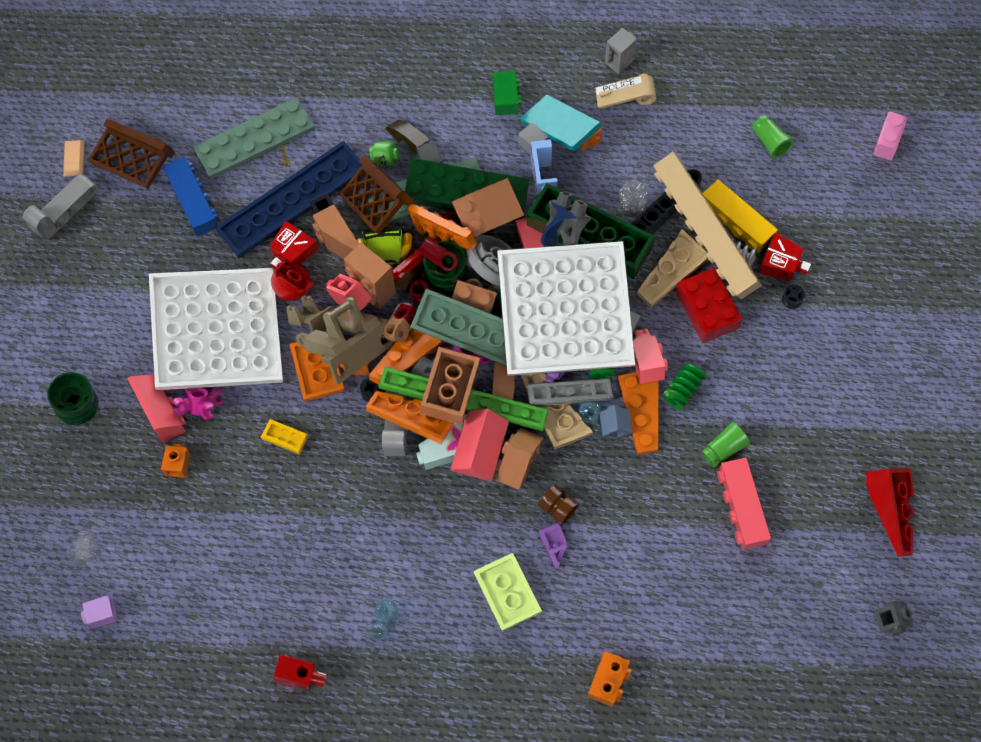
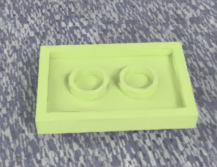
M513 553L473 571L502 632L542 613Z

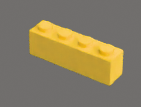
M719 179L702 193L722 225L725 224L735 237H740L750 250L756 249V252L759 254L771 243L778 229Z

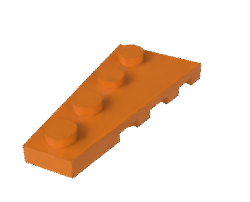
M411 203L407 208L419 234L429 233V237L434 239L439 236L442 241L451 240L460 247L473 250L476 247L477 243L473 237L474 233L469 228H462L454 221L442 218L438 213L433 214L423 206L419 207Z
M411 329L408 332L407 339L402 343L396 342L369 374V380L379 385L384 367L407 372L412 366L416 367L428 354L432 355L436 352L437 347L447 342Z
M637 372L619 375L618 382L624 406L630 412L632 437L637 455L657 452L659 381L640 384Z
M376 391L366 405L367 412L441 445L455 424L420 414L422 400L418 399L411 401L403 399V396Z

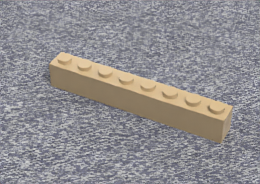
M671 152L653 165L657 171L654 175L660 183L664 182L667 187L664 189L670 199L674 198L677 202L674 205L681 215L684 213L686 216V225L691 231L695 230L697 233L695 239L701 247H706L708 251L705 253L711 263H716L718 275L722 280L726 279L729 283L727 289L733 297L736 295L743 299L762 285L680 158L674 152Z

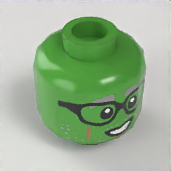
M392 141L375 142L373 147L370 148L369 155L370 159L379 167H391L399 160L400 150L396 148Z

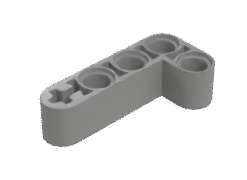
M79 174L42 210L35 205L29 206L23 213V219L33 232L43 240H49L98 192V185L84 174Z
M386 390V393L403 396V399L408 400L406 395ZM385 420V427L382 431L384 456H406L407 429Z

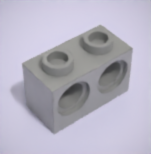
M621 28L607 41L605 64L618 74L635 59L637 39L633 33Z

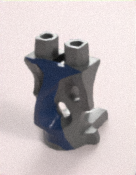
M567 191L560 192L557 200H550V219L540 240L544 247L578 245L582 229L591 220V217L585 214L588 204L575 200L573 205H571L573 195ZM559 235H561L563 239L562 245L559 243Z

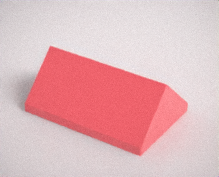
M489 409L468 410L450 471L492 482L509 421Z

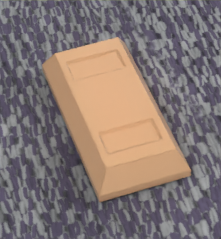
M65 141L63 176L83 174L84 141Z

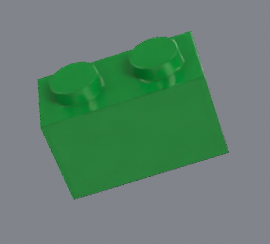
M515 71L492 72L495 115L518 114V107L522 106V97L517 94V90H520V78H516Z

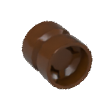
M555 484L545 493L538 506L546 513L552 512V518L563 525L577 510L579 503L571 496L565 497V491Z

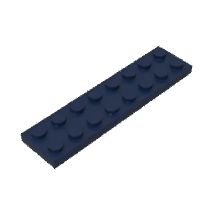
M342 141L217 225L215 230L239 259L279 232L285 221L291 224L310 211V201L326 193L330 197L345 187L362 166L359 162L360 159L345 141Z

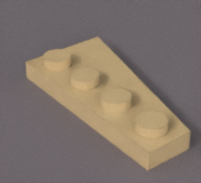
M682 229L675 241L669 246L668 251L659 260L655 269L651 271L641 285L637 295L652 308L675 289L678 282L687 279L709 260L705 254L707 252Z
M545 373L521 375V380L526 390L528 384L549 383L544 380L546 377ZM569 404L538 406L548 409L544 430L554 450L593 435V431L589 426H586L580 415Z

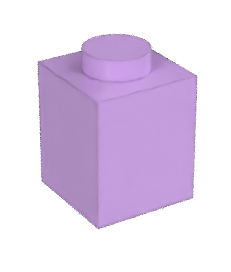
M108 595L82 603L84 611H81L84 624H87L92 629L118 621L114 601Z

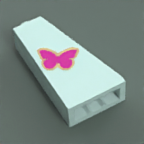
M467 414L464 416L462 425L456 423L453 425L442 445L430 439H426L418 444L420 452L416 453L420 465L424 464L425 470L453 462Z

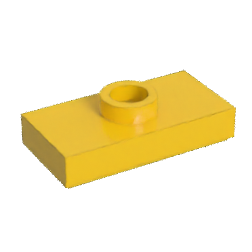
M269 419L261 435L262 440L299 455L309 437L307 433Z

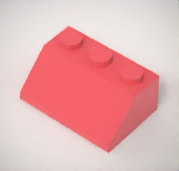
M154 374L127 378L153 429L163 444L186 432L183 427L186 424L183 416H177L173 412V409L177 407L173 403V397L166 395L165 391L167 390H155Z

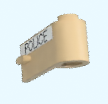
M640 74L637 77L595 87L599 109L632 100H637L641 105L652 104L656 101L654 79L648 74Z

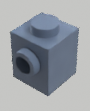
M615 404L599 412L602 436L619 439L632 433L629 409Z

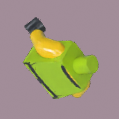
M402 226V230L382 232L379 235L377 233L364 234L362 230V234L359 237H356L354 233L352 234L358 244L362 243L390 265L393 270V265L401 264V261L408 256L412 247L414 227L412 226L410 231H406L405 226Z

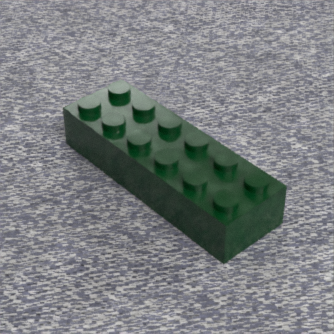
M411 158L405 192L413 199L412 204L455 211L452 204L453 201L508 178L524 213L530 179Z
M546 183L526 214V225L543 233L550 219L549 202L550 200H557L559 193L564 191ZM573 196V199H572V201H571V205H573V203H574L575 200H580V201H583V200H581V199H579V198ZM585 202L588 204L585 214L590 216L591 220L582 229L578 245L623 241L626 276L634 279L653 248L655 236ZM559 235V242L563 244L562 236Z

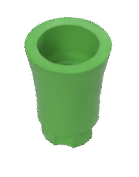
M765 115L760 116L752 124L755 135L761 140L773 159L783 156L792 148L794 139L784 133L773 120Z
M730 422L713 441L707 444V447L701 453L704 459L714 468L738 451L748 447L750 441L737 424Z

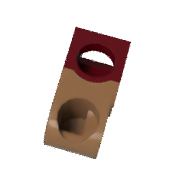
M400 304L384 328V336L387 340L402 343L407 339L408 332L411 330L410 326L417 312L414 306Z

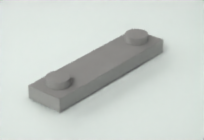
M610 378L528 384L527 386L529 404L534 406L610 401L613 399Z

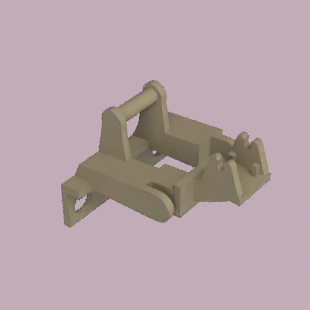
M306 295L301 297V312H299L296 306L292 307L289 305L286 307L289 324L299 326L309 324L311 333H299L296 336L298 343L306 348L308 352L324 356L321 360L329 365L335 384L338 385L396 343L387 340L384 345L381 343L380 339L388 320L383 318L377 319L376 316L360 312L355 299L352 297L346 298L345 302L335 309H332V306H328L323 311H319L312 297H306ZM341 331L355 333L356 335L346 341ZM340 364H343L344 373L339 376L337 368Z

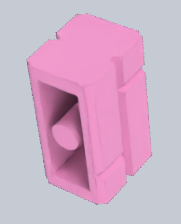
M888 112L873 155L892 161L908 119L906 116Z

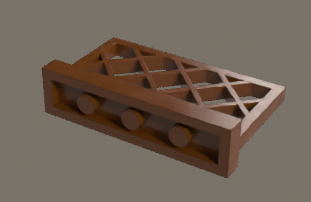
M107 118L103 124L106 130L87 161L149 189L167 157L172 159L175 151L164 142ZM110 135L114 136L115 142L107 145ZM128 142L130 148L121 151L120 145ZM116 147L117 154L109 157L108 150ZM143 149L144 155L136 158L135 152ZM104 152L105 159L96 161L98 155ZM131 154L132 160L124 163L123 156ZM160 156L156 163H150L151 157ZM119 159L120 165L112 168L111 161ZM146 160L147 167L138 169L137 163ZM133 165L134 172L126 174L125 168ZM148 172L149 176L146 181H141L140 175Z
M363 155L359 160L362 166L340 192L339 196L379 235L402 205L405 203L409 206L413 199L375 162ZM366 173V179L361 181L362 176ZM375 183V189L370 190V184ZM364 186V192L359 194L360 187ZM354 189L353 196L347 197L350 191ZM385 192L384 198L379 200L380 193ZM374 195L373 202L368 203L369 196ZM363 198L362 205L357 206L358 199ZM396 201L391 209H388L389 202ZM383 204L382 211L377 212L378 205ZM368 208H372L370 215H366ZM381 217V221L375 226L376 218Z

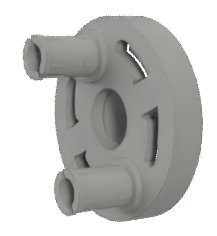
M479 235L474 237L477 243L476 247L473 250L466 249V262L481 277L492 283L488 290L496 292L498 296L501 290L497 252L513 249L501 239L489 235Z

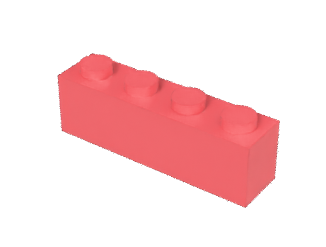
M747 458L721 463L719 471H717L719 483H723L725 488L723 497L725 503L730 505V521L736 525L735 538L737 544H741L743 550L768 545L771 537Z

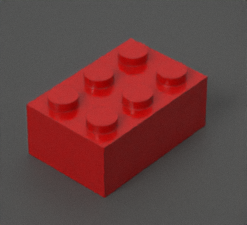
M715 267L677 283L675 293L702 344L740 328L742 317Z

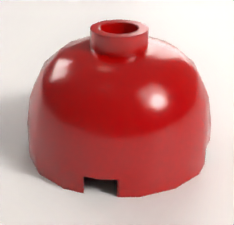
M280 262L271 276L272 289L282 300L298 301L302 296L308 294L313 281L310 282L309 273L302 267L291 263L289 266L284 265L285 262Z

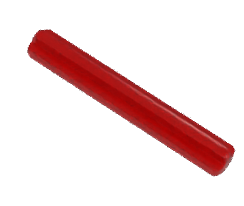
M439 236L435 239L431 238L434 242L442 241ZM419 249L392 270L393 279H402L423 261L424 256L417 252Z

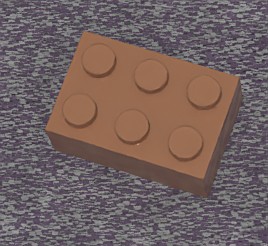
M359 243L344 258L345 271L348 277L361 283L372 298L367 304L371 307L375 305L380 310L396 294L391 266L362 243Z
M439 347L422 399L420 414L462 425L478 372L480 358Z

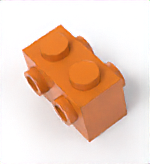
M604 651L587 697L613 707L614 702L619 703L624 691L620 689L622 681H628L632 670L628 668L630 661ZM603 689H609L610 692H605Z

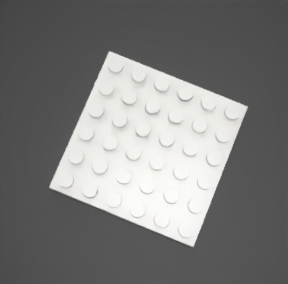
M623 241L500 250L497 252L508 376L635 366Z
M273 268L149 274L155 390L283 382L275 292L271 286Z

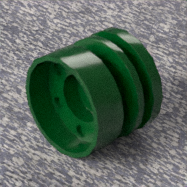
M447 240L436 242L437 244L456 255L458 264L453 270L445 272L424 257L423 263L427 280L437 291L445 293L454 292L458 280L462 282L467 280L466 256L462 248L455 242ZM445 256L442 263L445 267L450 268L453 265V259L450 256Z
M75 372L63 373L57 376L49 385L47 391L48 401L58 418L64 423L70 425L84 424L96 414L99 406L98 397L89 380L82 374Z

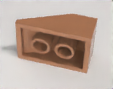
M508 178L452 202L463 228H469L474 233L473 237L482 235L524 216Z
M335 205L313 215L315 223L312 226L316 232L315 236L320 244L324 243L328 250L344 259L358 245Z

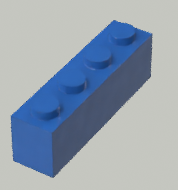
M183 156L163 165V169L196 236L198 237L215 229L218 225L216 222L219 219L215 208L210 209L208 204H211L207 193H202L201 189L204 187L200 178L194 177L193 174L196 171L192 163H187Z

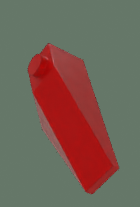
M911 468L866 472V486L897 556L913 555V529L909 525L910 516H913V508L909 507V497H914Z

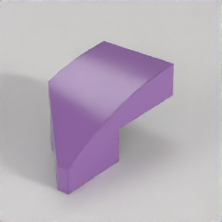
M559 523L538 531L554 568L559 567L567 547L565 536Z

